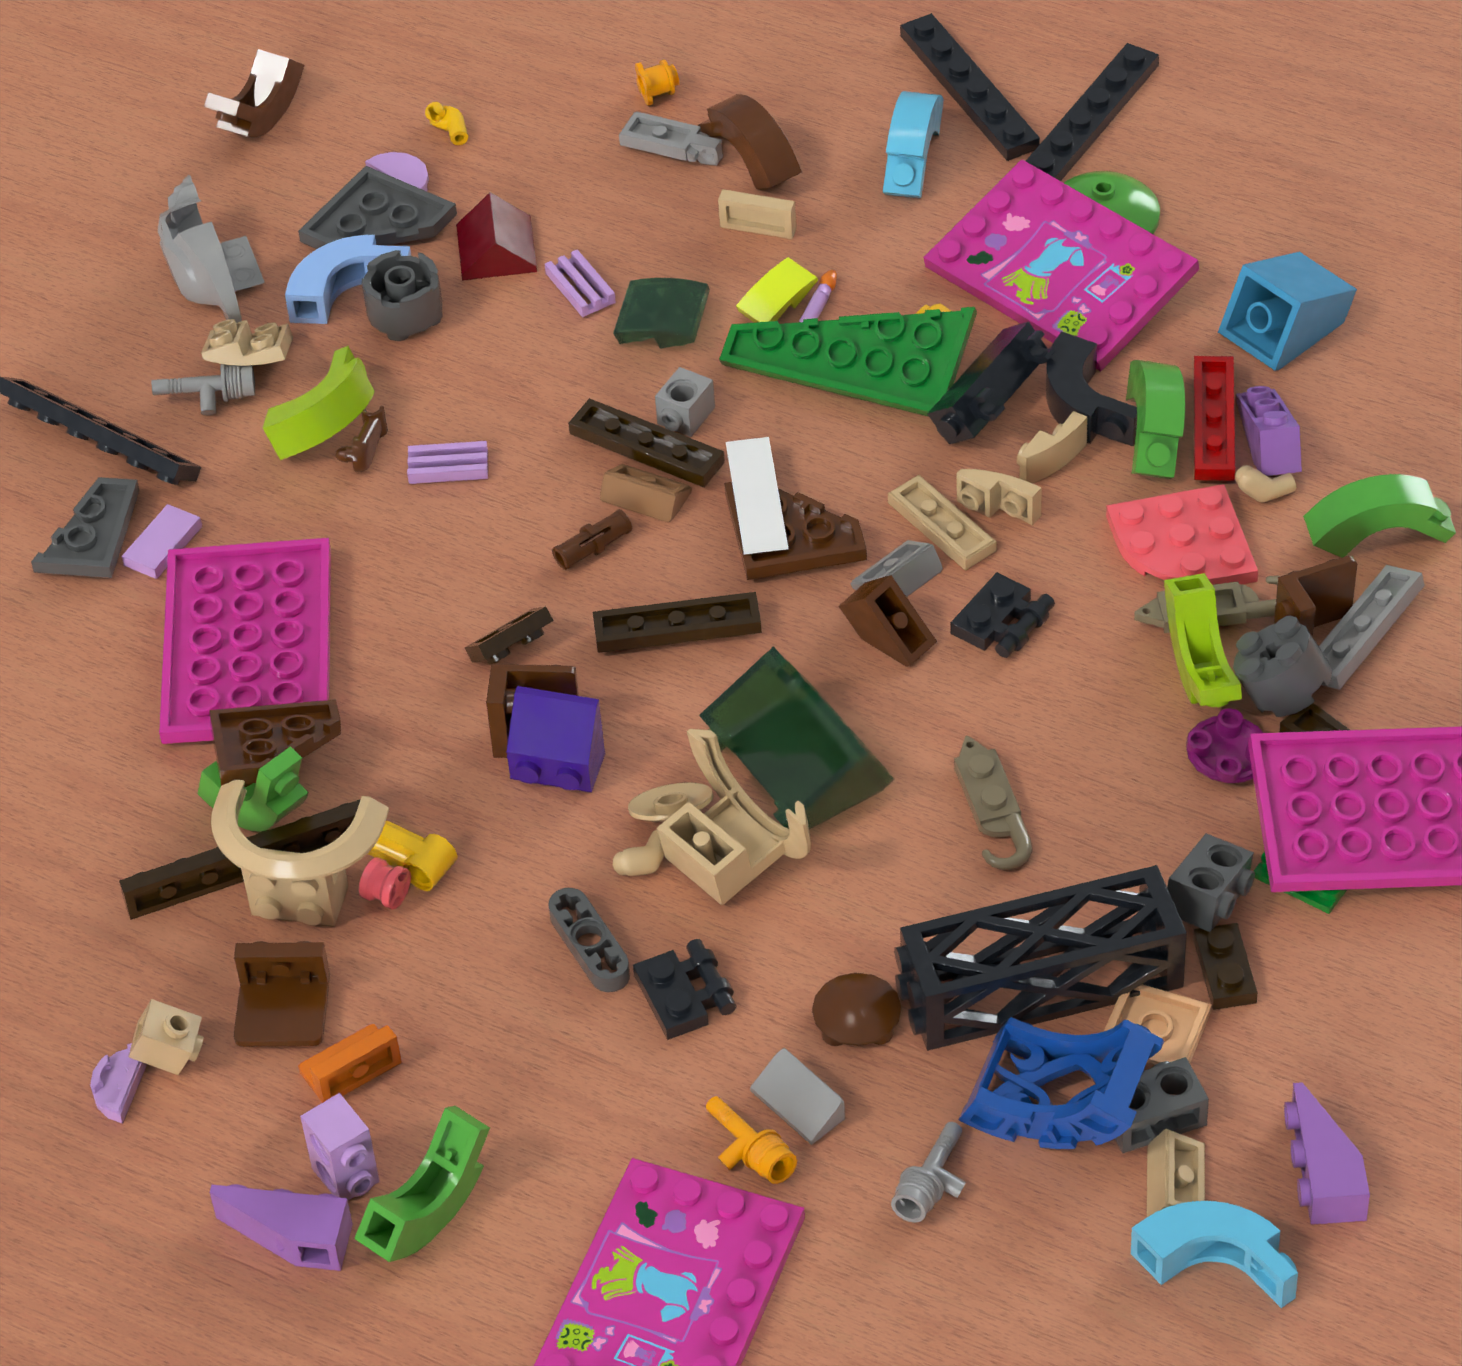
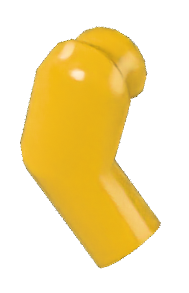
M432 102L426 107L425 116L430 124L436 128L448 131L450 140L454 145H463L467 142L468 133L464 117L458 109L451 106H442L439 102Z

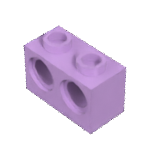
M340 1093L300 1116L311 1167L333 1195L350 1200L353 1197L364 1195L373 1185L380 1182L369 1128Z

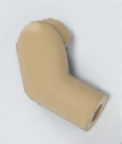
M1245 465L1240 467L1235 474V480L1239 488L1258 502H1268L1296 491V483L1290 473L1271 479L1252 466Z
M657 830L652 832L646 846L627 848L614 856L613 868L619 875H647L654 873L658 869L664 857V852Z

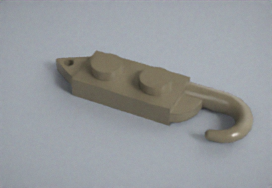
M1267 576L1266 582L1278 585V577L1280 576ZM1239 582L1213 585L1216 596L1218 626L1246 623V619L1275 615L1276 599L1260 601L1257 594L1250 587L1240 585ZM1165 591L1157 592L1155 599L1136 610L1134 620L1161 627L1164 633H1170Z
M965 736L960 755L954 758V770L978 829L983 834L991 837L1011 836L1016 848L1014 855L1008 858H998L987 849L982 851V856L989 865L1000 870L1019 868L1029 860L1032 853V842L1021 818V810L996 750H988L971 737Z

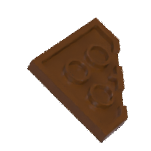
M732 482L724 483L725 496L747 580L867 560V548L858 519L847 514L839 517L826 511L824 504L799 492L791 495L781 489H778L788 549L744 555Z
M336 699L209 710L210 727L221 786L234 780H244V787L256 783L259 769L290 746L304 758L341 734V720Z

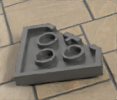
M365 166L298 231L300 242L315 249L342 238L358 235H375L376 245H391L435 237L457 215L456 204Z

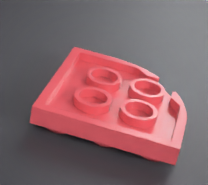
M1224 484L1106 505V518L1119 552L1125 561L1141 575L1146 576L1147 572L1155 577L1167 580L1205 573L1212 585L1239 582L1242 585L1257 582V566Z

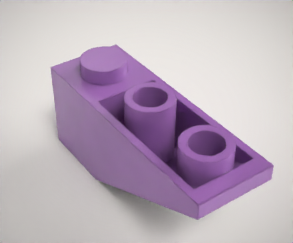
M1254 386L1248 388L1245 393H1237L1236 403L1253 463L1257 470L1266 476L1302 472L1300 426L1276 390L1270 389L1267 386Z
M1303 1082L1293 1083L1292 1102L1284 1103V1118L1286 1129H1294L1296 1140H1291L1290 1147L1293 1168H1301L1302 1178L1297 1179L1300 1207H1308L1311 1225L1367 1221L1370 1193L1363 1155Z
M239 1184L229 1186L211 1185L210 1196L215 1216L218 1220L294 1266L341 1271L353 1225L347 1198H339L327 1193L319 1195L293 1193L286 1189H275L273 1191L251 1189Z

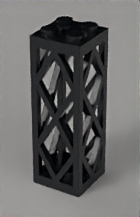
M1155 865L900 927V946L894 948L896 963L901 973L895 975L896 987L902 1001L908 1000L911 1009H908V1017L913 1034H921L926 1049L929 1051L997 1034L1011 1017L1034 1025L1114 1005L1122 994L1130 992V998L1139 996L1140 991L1134 989L1141 984L1164 991L1183 988L1187 932L1158 866ZM1139 886V893L1121 891L1123 889ZM1088 901L1118 906L1085 928L1063 925ZM1047 908L1030 920L1010 918ZM1136 912H1138V913H1137L1136 915H1134L1131 919L1125 920V919H1127L1128 917H1130L1131 915H1133V914H1135ZM977 928L1006 934L975 955L952 952ZM1142 932L1141 935L1133 936L1134 934ZM937 935L927 942L923 940V938ZM1065 951L1063 954L1020 964L1023 961ZM1112 960L1132 963L1108 987L1079 982ZM1071 968V969L1068 970L1067 972H1065V973H1063L1062 975H1060L1065 969ZM1157 974L1160 975V977H1158V978L1151 979L1152 977L1156 976ZM953 979L950 982L941 983V981ZM999 988L1021 991L996 1015L967 1009ZM1056 995L1073 998L1039 1007ZM945 1023L961 1025L960 1027L944 1030Z

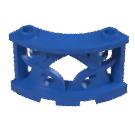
M1011 1017L996 1034L970 1098L958 1120L982 1132L1015 1142L1017 1135L1038 1139L1040 1148L1075 1149L1078 1142L1092 1140L1095 1145L1106 1143L1122 1135L1131 1127L1137 1112L1129 1108V1105L1148 1059L1161 1050L1164 1040L1151 1033L1146 1027L1134 1024L1129 1020H1123L1114 1028L1104 1032L1088 1035H1071L1043 1030ZM1004 1050L1011 1053V1059L1020 1074L1015 1075L999 1065ZM1013 1054L1023 1057L1025 1060L1018 1059ZM1074 1071L1086 1073L1095 1082V1085L1081 1091L1063 1105H1053L1047 1093L1040 1088V1086ZM995 1074L1004 1083L992 1092L988 1090V1087ZM1028 1096L1037 1100L1039 1102L1038 1105L1032 1104Z

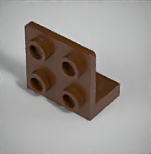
M491 664L486 705L493 758H507L512 708L517 686L579 696L576 667L563 665Z

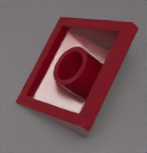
M490 192L456 224L462 281L537 272L531 216Z

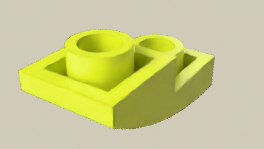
M787 257L765 274L746 293L736 307L738 312L754 323L777 321L789 306L794 309L817 283L818 278Z

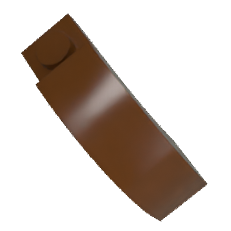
M258 49L250 76L241 92L232 99L208 92L204 107L217 111L215 118L218 119L216 127L252 138L262 136L269 132L287 111L298 88L305 65Z
M736 94L707 108L709 120L698 124L701 127V132L709 137H723L736 148L749 171L756 189L771 188L802 173L793 149L783 131L769 112L756 100L747 95Z

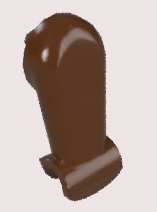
M380 406L379 410L374 413H369L364 409L361 412L363 426L359 435L353 438L352 446H344L336 451L335 457L337 460L346 463L353 462L355 472H363L370 467L379 438L387 434L388 428L384 406Z

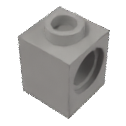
M679 367L655 395L657 424L671 431L692 437L715 408L713 380Z

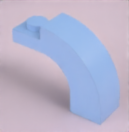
M358 235L342 238L316 249L297 265L289 278L285 299L290 323L327 324L335 299L347 289L362 284V278L368 272L367 265L370 261L381 254L400 250L401 256H411L410 246L376 245L375 235Z

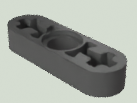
M563 888L556 891L550 897L548 903L551 923L593 986L603 992H615L624 988L630 979L628 957L586 895L575 888ZM569 907L572 911L576 910L577 921L573 923V917L568 910L563 908ZM587 933H594L601 937L600 941L592 946H584L577 942L580 936ZM605 956V962L611 970L617 969V971L610 973L607 969L602 970L601 958Z

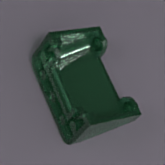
M774 646L699 715L708 725V730L717 735L721 752L728 747L775 800L774 804L778 810L773 815L788 829L789 825L785 811L790 809L796 814L795 802L797 801L804 805L810 830L882 792L895 780L891 773L816 688Z

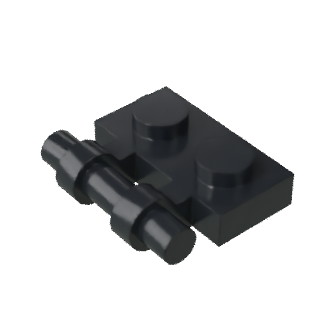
M996 572L950 622V634L984 651L993 641L998 642L995 646L996 652L1001 657L1007 658L1013 651H1019L1028 642V634L1035 627L1039 628L1047 621L1049 611L1054 607L1055 601L1050 595L1042 594L1037 601L1030 602V588ZM1014 618L1019 620L1016 624H1010Z
M694 939L686 945L690 958L683 962H680L674 950L633 964L634 977L667 1040L709 1025L706 1012L708 1009L717 1006L722 1015H729L737 1007L732 998L734 991L728 979L721 977L717 970L718 961L713 951L706 949L700 939ZM702 977L706 986L701 990L695 991L690 981Z

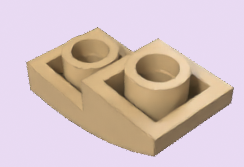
M1073 411L1063 424L1060 423L1056 426L1052 435L1039 430L1030 443H1024L1017 456V464L1020 465L1019 479L1030 483L1038 482L1060 470L1075 458L1087 445V416Z
M960 469L957 472V502L963 504L966 508L975 510L989 518L998 509H1001L1008 515L1017 517L1031 525L1040 518L1041 487L1017 477L992 471Z

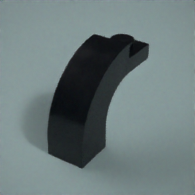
M1061 331L1051 346L1054 347L1056 352L1046 362V399L1052 416L1058 424H1063L1073 411L1087 416V443L1089 444L1099 434L1111 440L1134 446L1137 430V407L1104 396L1088 385L1096 373L1097 343Z

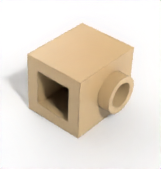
M151 999L138 1020L128 1057L179 1075L187 1061L194 1062L201 1050L204 1037L198 1035V1030L202 1017Z

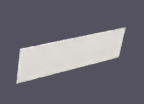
M769 437L726 442L744 555L788 549Z

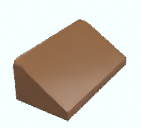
M621 464L604 473L600 500L658 520L670 522L691 494L692 487Z

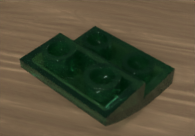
M679 278L631 280L613 334L619 344L654 338L660 349L693 343L697 336L710 288L706 283Z

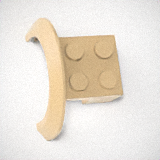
M689 729L687 735L693 755L704 776L721 800L704 814L690 802H687L659 825L657 832L665 858L718 903L724 905L783 854L795 859L805 857L811 849L808 821L804 805L799 801L795 802L796 814L790 809L785 811L789 829L770 818L751 800L730 772L722 756L717 735L711 730Z
M234 780L222 785L212 811V832L221 852L242 870L251 915L260 916L265 919L277 918L299 921L308 925L335 926L348 889L345 869L361 860L374 847L382 833L389 807L371 797L362 796L351 825L335 841L307 853L287 852L259 848L242 834L238 826V816L247 790L243 789L245 781Z

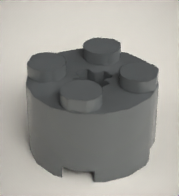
M395 250L381 254L368 263V272L362 278V288L367 317L373 327L382 333H386L390 340L403 341L410 335L423 332L441 322L443 316L438 270L433 260L419 252L418 258L414 256H401V251Z
M1286 616L1276 624L1269 625L1258 632H1247L1236 643L1239 651L1235 656L1233 669L1236 677L1262 713L1264 711H1273L1276 717L1295 714L1315 701L1311 695L1321 686L1322 682L1328 686L1331 681L1332 668L1329 661L1306 626L1300 624L1296 617Z

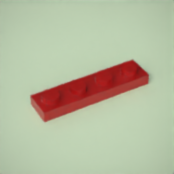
M1194 356V480L1235 481L1234 356Z

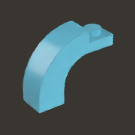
M903 91L899 95L887 140L886 153L888 157L883 185L884 194L922 198L932 135H939L944 103V98L941 95Z
M1192 1201L1166 1207L1132 1227L1131 1255L1161 1285L1194 1264L1221 1262L1235 1266L1245 1272L1280 1308L1296 1298L1298 1272L1291 1258L1283 1252L1279 1253L1281 1231L1270 1221L1251 1210L1224 1202Z

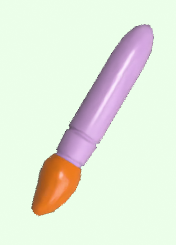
M829 270L822 275L819 286L799 322H803V319L819 317L830 293L836 287L837 273L835 270Z

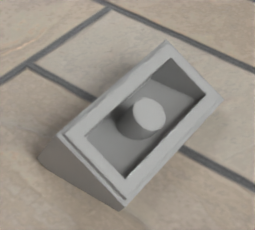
M907 540L852 580L850 584L854 590H857L865 582L892 575L907 597L939 574L943 567L933 544Z
M785 1048L781 1049L773 1057L750 1087V1091L811 1145L845 1120L844 1100Z

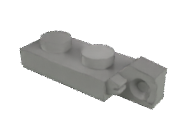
M637 111L633 113L619 134V142L622 146L684 161L695 162L698 160L701 164L717 166L723 157L721 139L709 137L701 132L700 126Z

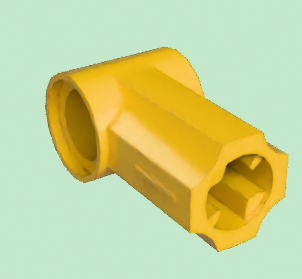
M388 820L385 821L378 841L367 853L372 857L386 860L393 867L402 866L407 868L411 874L410 883L423 891L433 889L458 858L452 844L440 835L429 834L423 838Z

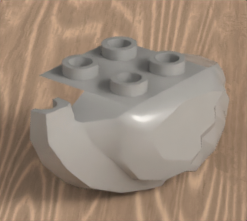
M188 175L180 185L174 188L173 194L168 197L169 209L160 214L157 231L160 236L161 250L181 294L188 301L198 304L217 305L223 310L226 320L235 319L236 323L241 322L242 319L235 291L265 283L246 236L220 243L212 222L203 224L196 204L201 202L198 197L191 176Z

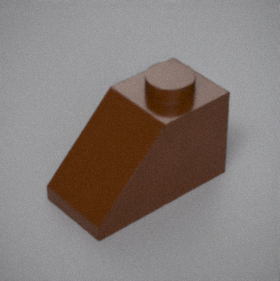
M892 575L865 582L839 605V608L863 641L906 667L911 666L937 642Z

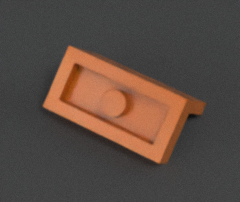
M370 1024L301 1062L298 1068L302 1077L323 1103L338 1093L342 1096L401 1064L402 1061L398 1039L388 1025L378 1029L375 1024Z

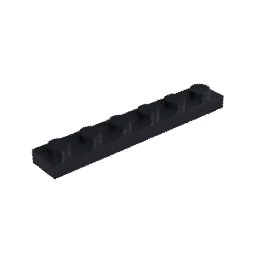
M932 13L900 25L901 38L1006 161L1035 151L1040 145V137Z
M1127 43L1029 156L1026 162L1061 181L1159 66V54Z
M0 376V394L9 398L7 402L9 405L24 411H30L31 408L38 412L37 418L39 420L59 426L61 423L68 427L66 433L82 440H89L91 438L97 441L96 447L113 455L121 453L127 456L126 462L134 467L148 470L150 467L158 471L156 477L164 482L179 485L180 480L197 481L201 466L24 379Z

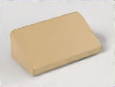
M1164 1129L1148 1144L1147 1217L1176 1204L1205 1201V1143Z

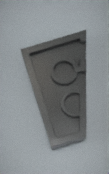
M98 477L74 507V516L64 528L58 527L51 536V545L44 553L38 552L31 561L34 573L112 578L140 491L138 481Z

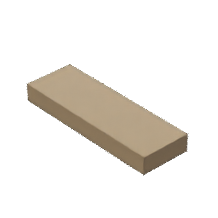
M920 475L888 493V504L965 571L997 551V542Z

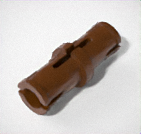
M618 509L594 525H584L580 528L579 534L559 546L553 547V557L563 570H567L570 566L592 553L599 555L604 552L607 544L631 532V521L624 511ZM600 533H604L603 535L598 536L597 538H595V539L592 540L591 542L587 543L586 545L580 546V545H582V544L588 542L589 540H591V539L594 538L595 536L599 535Z

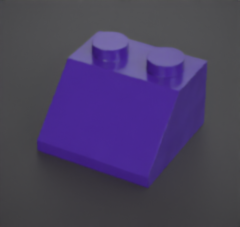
M517 686L514 694L507 745L510 779L529 784L537 783L561 787L565 790H579L592 793L605 757L599 699Z

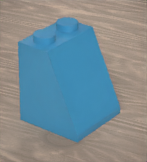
M1301 252L1243 264L1218 333L1273 370H1280L1345 322L1357 289Z

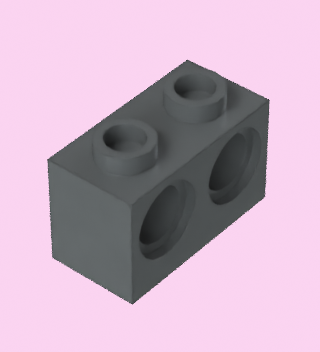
M1206 833L1168 880L1167 889L1181 920L1210 932L1222 918L1228 919L1234 910L1237 898L1240 895L1246 896L1253 885L1255 872L1250 869L1254 852Z
M1186 1057L1172 1062H1161L1151 1069L1143 1071L1129 1105V1108H1134L1132 1110L1137 1112L1133 1123L1128 1130L1115 1138L1122 1154L1147 1146L1164 1129L1183 1134L1207 1126L1209 1098Z

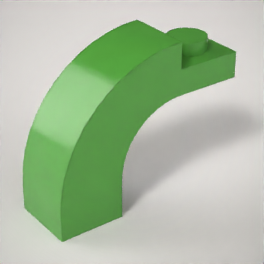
M1133 360L1130 362L1126 401L1136 402L1137 430L1131 474L1172 479L1175 475L1179 438L1183 437L1185 388L1183 376L1176 365Z
M1378 475L1349 483L1324 497L1303 516L1313 546L1341 558L1345 557L1366 537L1388 528H1411L1444 543L1456 534L1450 517L1451 510L1448 505L1440 498L1433 497L1427 480L1411 475Z
M291 746L259 769L256 783L243 788L247 790L238 816L239 827L250 831H265L298 808L306 800L309 792L298 783L302 757ZM217 761L201 772L197 793L212 808L221 788Z
M457 1106L446 1107L429 1149L418 1169L406 1183L394 1192L370 1198L354 1239L388 1262L408 1257L431 1242L454 1218L473 1190L484 1167L477 1160L490 1127Z

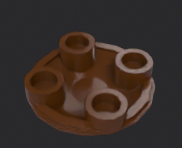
M855 972L837 976L825 983L815 995L812 1013L816 1026L822 1031L823 1040L831 1046H840L842 1044L861 1046L871 1043L882 1045L889 1042L893 1037V1029L898 1024L900 1018L901 1003L898 993L887 981L872 974Z

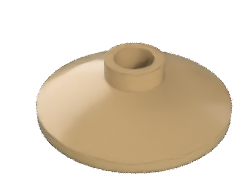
M701 783L664 785L643 792L633 798L628 804L629 814L634 818L663 823L687 802L701 810L713 800V791L709 786Z

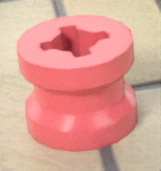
M378 857L373 858L362 873L359 882V895L369 901L381 900L384 907L392 910L396 909L401 905L408 893L411 881L410 871L402 866L389 867L386 860Z

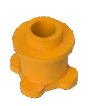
M662 59L658 65L644 69L641 62L635 63L637 86L647 106L653 105L652 97L667 92L669 95L675 94V86L679 85V76L674 64L668 65L667 61Z

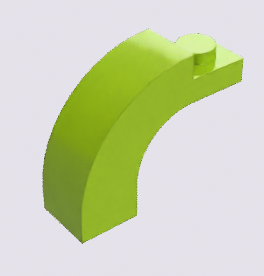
M349 346L334 351L329 372L316 387L296 399L268 409L263 430L280 460L306 451L329 439L349 425L367 407L375 391L367 378L362 360L354 357Z
M1205 573L1164 580L1167 617L1173 651L1180 678L1190 703H1199L1200 706L1222 707L1227 705L1229 701L1242 699L1241 683L1227 662L1220 638L1215 588Z

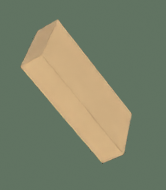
M722 189L718 198L720 227L787 239L793 238L796 231L795 201Z

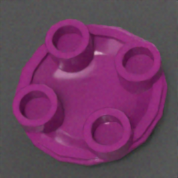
M1232 708L1223 709L1219 712L1218 716H1212L1199 722L1188 733L1186 741L1188 759L1198 772L1212 780L1224 783L1246 782L1253 779L1248 740L1250 734L1263 733V731L1255 724L1244 719L1238 710Z

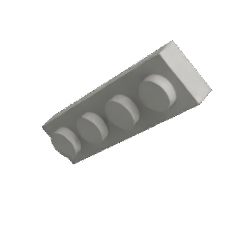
M1389 565L1382 569L1319 646L1332 668L1331 681L1327 687L1339 690L1423 589L1425 584L1422 573Z

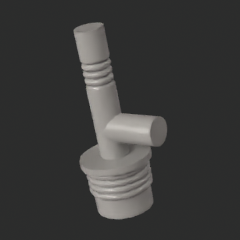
M221 364V375L152 380V394L166 395L170 393L177 394L178 392H200L201 414L214 415L216 414L215 391L222 390L224 402H228V399L231 398L239 399L240 397L242 399L245 396H255L253 365L236 366Z
M948 1122L922 1167H908L901 1173L900 1183L896 1187L891 1206L896 1215L903 1220L914 1223L921 1222L927 1213L933 1209L935 1203L942 1198L944 1191L958 1198L966 1182L942 1167L962 1134L960 1125L955 1122Z

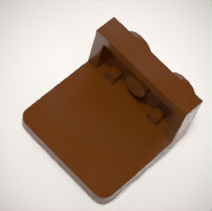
M1353 556L1331 559L1325 563L1300 571H1292L1287 575L1278 577L1274 624L1283 617L1293 616L1298 619L1300 624L1306 626L1313 637L1314 627L1342 619L1353 606L1358 565Z
M257 941L253 943H236L234 960L240 988L234 1027L235 1043L241 1047L317 1046L321 1044L324 1037L330 983V970L324 942L267 943Z

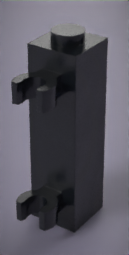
M1029 321L1003 329L927 413L939 434L945 438L949 445L975 438L989 421L996 420L1004 411V404L1039 364L1046 363L1056 352L1054 347L1048 349L1041 340L1045 335L1043 331H1035Z

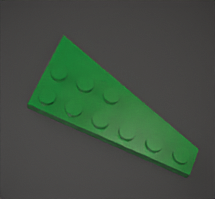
M975 307L961 308V311L941 312L940 309L925 310V313L901 315L899 312L840 316L839 320L819 321L818 318L803 319V322L779 324L778 321L731 324L719 360L724 366L928 416L927 413L954 384L977 310Z

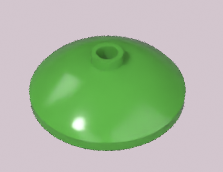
M1093 171L1080 174L1064 182V184L1148 232L1154 234L1160 220L1159 202L1152 190L1139 180L1118 172Z

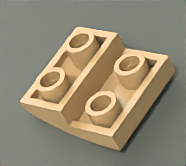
M228 319L213 326L214 330L210 331L201 354L203 360L225 365L250 366L269 364L285 360L293 336L288 323L277 326L275 322L267 323L254 330L255 333L252 334L247 320L236 323L235 319Z

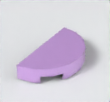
M389 152L376 155L365 161L368 167L428 191L429 177L426 166L415 156L407 153Z
M132 1043L127 1044L128 1049L118 1051L110 1057L108 1055L102 1057L93 1070L90 1084L97 1108L107 1118L122 1124L147 1066L146 1063L128 1057Z

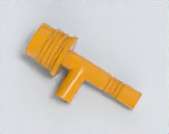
M718 1096L712 1097L707 1102L706 1110L737 1138L717 1157L728 1170H731L742 1159L746 1167L755 1170L758 1175L765 1177L772 1184L782 1183L794 1173L797 1166L796 1155L783 1142L779 1133L773 1129H766L757 1133Z

